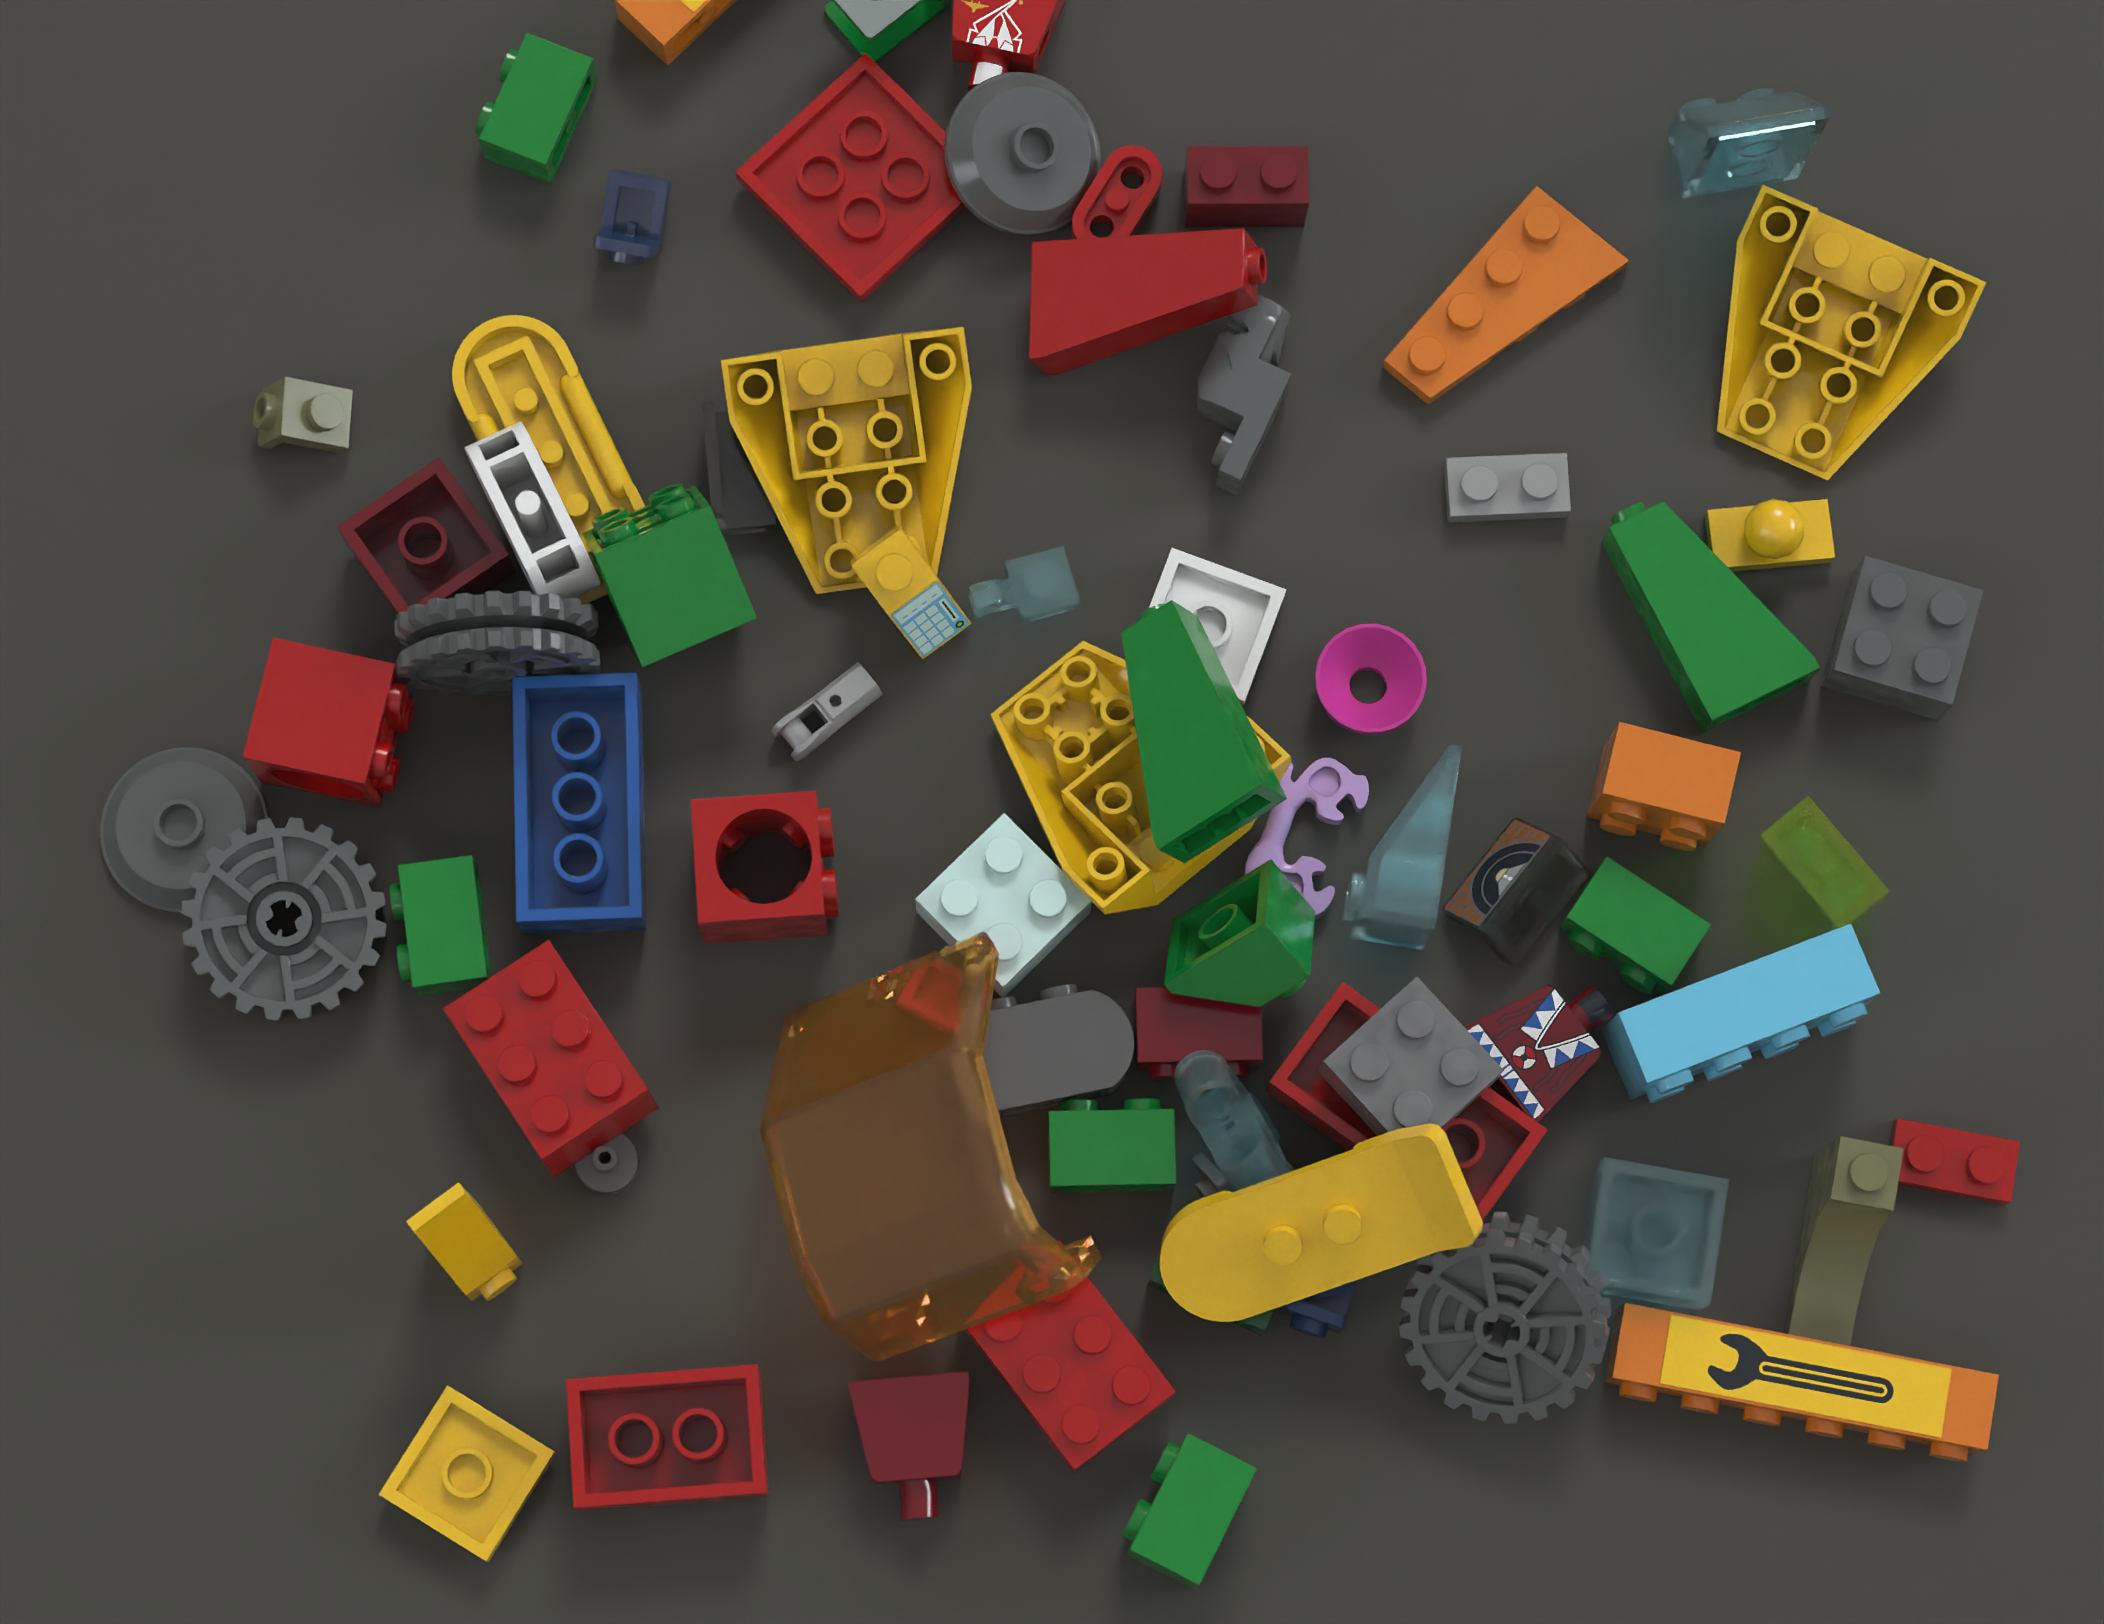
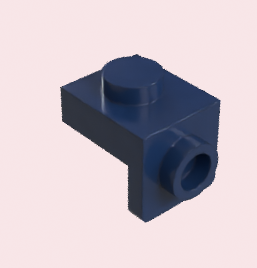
M611 169L608 176L601 228L595 234L593 247L608 250L607 258L609 260L624 264L641 265L643 264L644 257L653 258L661 250L672 179Z

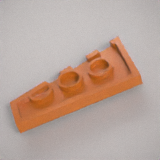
M1536 186L1385 358L1382 367L1429 405L1487 365L1494 356L1515 342H1520L1536 331L1539 325L1562 309L1566 310L1585 297L1588 291L1607 278L1611 279L1627 267L1629 260Z

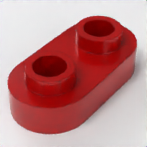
M1127 145L1118 148L1109 155L1074 211L1071 229L1073 239L1098 238L1090 231L1091 227L1097 223H1105L1111 227L1113 232L1108 237L1134 235L1158 197L1162 186V166L1152 151L1138 145ZM1128 174H1135L1142 179L1143 184L1136 189H1129L1122 184L1121 179Z

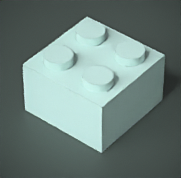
M1005 813L915 899L916 912L1002 998L1090 914L1092 904L1064 875L1063 871Z

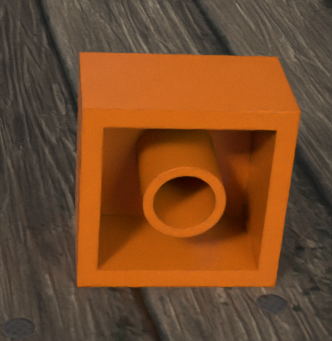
M1619 722L1602 749L1587 817L1600 820L1599 827L1613 834L1635 836L1636 831L1639 830L1659 835V842L1669 848L1695 851L1697 845L1706 847L1725 824L1741 752Z

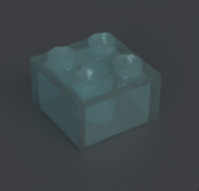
M1604 1157L1594 1167L1582 1245L1591 1253L1590 1260L1586 1265L1590 1271L1602 1270L1606 1279L1605 1288L1599 1293L1697 1311L1710 1305L1729 1179Z

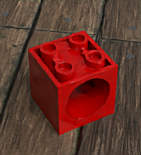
M273 637L242 757L263 783L381 808L384 792L393 793L398 782L401 758L394 756L399 733L408 734L411 729L416 700L409 697L408 685L402 683L401 678H397L396 665L394 663Z
M816 791L690 799L698 925L705 944L828 936L827 918H839L835 869L824 870L823 864L824 857H835L831 808L819 809ZM778 833L784 835L799 851L805 848L812 859L811 867L805 881L801 879L787 898L768 904L752 903L739 890L735 888L729 890L722 881L724 864L729 854L736 851L747 838L753 835Z

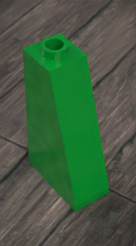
M1664 501L1648 509L1645 508L1643 502H1639L1611 517L1610 520L1613 525L1608 528L1601 543L1702 733L1809 682L1820 669L1816 658Z
M1170 600L1166 604H1158L1145 610L1139 616L1138 622L1121 632L1153 840L1158 850L1186 863L1286 800L1287 797L1198 616Z

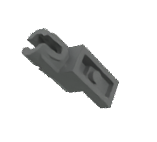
M1259 294L1256 306L1228 316L1227 326L1231 332L1226 331L1219 334L1196 381L1197 412L1237 431L1234 434L1225 430L1211 460L1212 464L1220 467L1215 486L1238 496L1288 391L1291 373L1277 366L1284 336L1292 316L1282 306Z

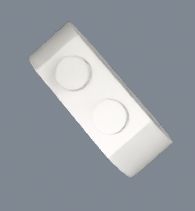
M519 421L464 447L479 483L534 594L554 593L559 594L561 599L576 598L601 586L584 544L523 423Z

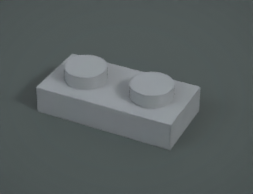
M1567 453L1446 458L1444 462L1448 522L1569 517L1571 503Z

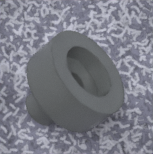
M620 1134L606 1144L596 1148L594 1152L577 1162L575 1167L579 1178L589 1190L601 1195H614L626 1190L634 1182L639 1170V1158L632 1142L625 1135ZM604 1157H611L610 1162L607 1164H602L601 1160Z

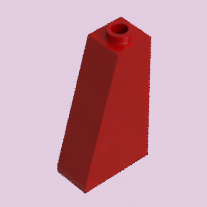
M1245 228L1032 242L1029 359L1046 376L1058 375L1254 307L1258 303V285L1265 284L1267 278L1265 251L1263 248H1258Z

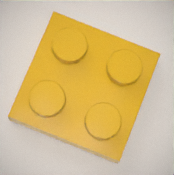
M447 1385L379 1495L481 1559L489 1562L555 1457L556 1452Z

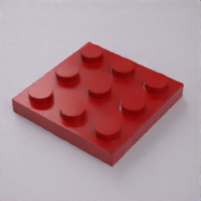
M866 53L735 172L737 181L860 303L864 302L966 207L955 192L947 173L944 155L946 132Z

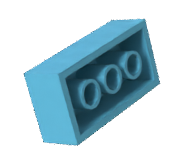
M1848 924L1621 1011L1602 1030V1034L1629 1099L1647 1094L1649 1102L1654 1103L1684 1091V1086L1694 1082L1693 1075L1704 1072L1707 1081H1711L1741 1069V1064L1751 1060V1053L1758 1050L1762 1051L1764 1059H1769L1799 1046L1798 1042L1810 1037L1809 1031L1815 1028L1819 1029L1821 1037L1847 1029L1856 1024L1855 1020L1868 1014L1865 1006L1878 996L1880 991L1851 924Z

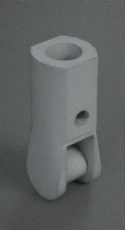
M857 662L812 698L779 720L771 732L775 737L782 735L794 749L791 757L797 762L813 752L839 728L883 694L877 683L863 666ZM815 711L825 725L812 734L802 720Z

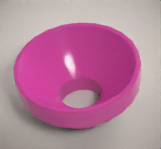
M1375 623L1359 624L1346 628L1335 635L1320 654L1314 675L1315 690L1320 705L1327 716L1338 726L1361 735H1381L1405 724L1417 712L1424 698L1427 685L1426 667L1422 655L1415 644L1403 633L1389 626ZM1361 671H1373L1379 674L1385 683L1386 691L1384 697L1372 704L1357 701L1350 691L1349 683L1351 678Z

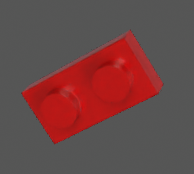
M1899 1118L1893 1121L1889 1146L1904 1148L1898 1185L2002 1205L2011 1203L2020 1141Z

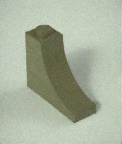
M1840 1136L1814 1154L1785 1334L1851 1346L1857 1308L1869 1261L1879 1233L1888 1216L1894 1211L1904 1148Z

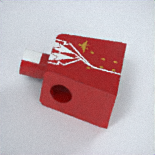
M954 0L952 58L959 62L973 64L968 90L970 91L981 82L993 76L1008 72L1034 74L1066 0Z

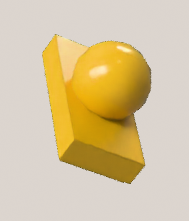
M1771 499L1755 506L1707 510L1704 515L1708 548L1732 572L1832 563L1835 559L1828 499L1789 503L1787 501Z

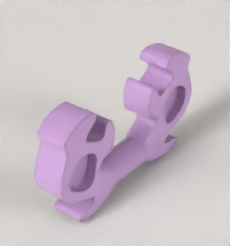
M1332 758L1316 760L1303 772L1296 782L1291 780L1293 764H1290L1279 782L1287 799L1270 810L1261 838L1249 853L1245 864L1246 875L1272 859L1314 909L1315 919L1322 916L1328 909L1334 897L1335 888L1330 885L1321 891H1314L1312 876L1323 875L1326 869L1325 864L1320 860L1302 856L1295 864L1291 865L1285 862L1283 847L1295 813L1305 802H1311L1315 807L1317 819L1327 824L1340 825L1344 815L1336 807L1344 799L1348 798L1351 800L1355 812L1361 813L1365 808L1369 795V784L1366 776L1353 774L1346 766Z

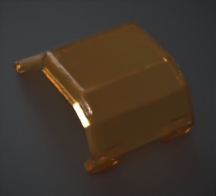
M984 931L946 946L939 952L934 951L895 967L888 973L878 974L842 989L835 995L830 994L796 1008L786 1015L783 1021L759 1130L792 1261L823 1322L872 1362L885 1360L1063 1293L1084 1280L1102 1258L1091 1235L1062 1246L1039 1226L1016 1180L983 1057L999 958L995 944Z

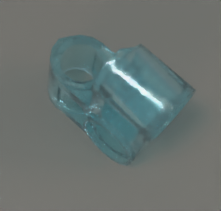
M1209 1050L1196 1051L1183 1058L1174 1072V1082L1189 1119L1200 1132L1205 1144L1213 1155L1216 1165L1234 1189L1238 1191L1291 1172L1279 1143V1133L1271 1118L1252 1092H1248L1226 1060L1220 1054ZM1214 1088V1089H1212L1211 1091H1208V1092H1206V1093H1203L1204 1091H1206V1090H1208V1089Z

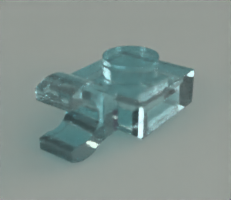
M1063 546L1005 561L1003 568L1007 579L987 580L969 587L971 593L968 594V599L974 619L1016 608L1020 624L1079 609L1080 599Z

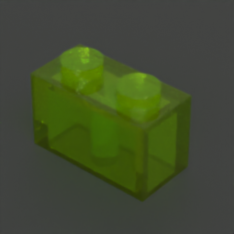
M1809 796L1760 835L1763 846L1834 930L1851 924L1853 927L1889 898V890Z

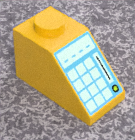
M900 525L850 560L852 568L922 659L972 624Z

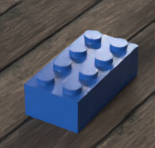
M637 673L512 677L516 922L523 934L647 930L642 688Z

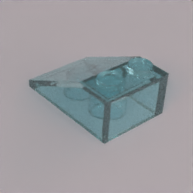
M1770 88L1749 91L1741 95L1737 101L1716 104V100L1713 98H1703L1684 104L1681 110L1675 112L1667 130L1681 197L1685 198L1797 179L1830 118L1827 106L1794 91L1775 94L1774 90Z
M1449 745L1373 850L1362 873L1352 872L1351 881L1347 884L1342 912V920L1353 921L1350 939L1424 950L1436 927L1462 746Z

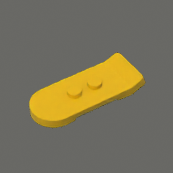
M507 315L488 320L471 331L457 350L452 367L454 391L477 441L519 421L523 423L584 544L599 578L601 586L576 597L581 599V604H587L606 595L607 591L582 533L593 529L592 520L603 513L625 507L627 512L631 513L645 507L561 336L549 325L528 316Z
M1429 1123L1384 1133L1359 1142L1352 1150L1235 1192L1221 1191L1188 1204L1173 1217L1165 1230L1161 1243L1160 1272L1169 1294L1181 1307L1191 1314L1211 1321H1239L1439 1251L1468 1247L1475 1242L1483 1230V1221L1445 1131L1439 1125Z

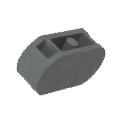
M1066 984L1045 989L1040 992L1041 1000L1017 1005L1015 997H1003L979 1004L981 1013L966 1017L958 1026L951 1039L948 1050V1073L952 1089L959 1101L969 1111L986 1120H995L1061 1106L1062 1101L1090 1100L1110 1096L1124 1082L1130 1069L1134 1052L1133 1030L1125 1012L1114 1000L1103 993L1095 990L1078 992L1076 984Z

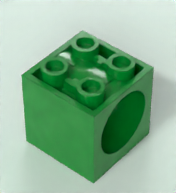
M678 483L662 488L648 497L650 505L628 513L625 507L603 513L592 520L593 529L582 533L627 641L642 667L757 619L712 508L695 485L684 489L683 484Z

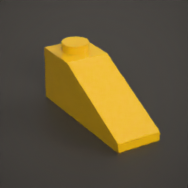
M459 1182L406 1221L413 1232L471 1301L481 1294L486 1301H489L501 1294L517 1280L513 1271L523 1264L479 1203Z

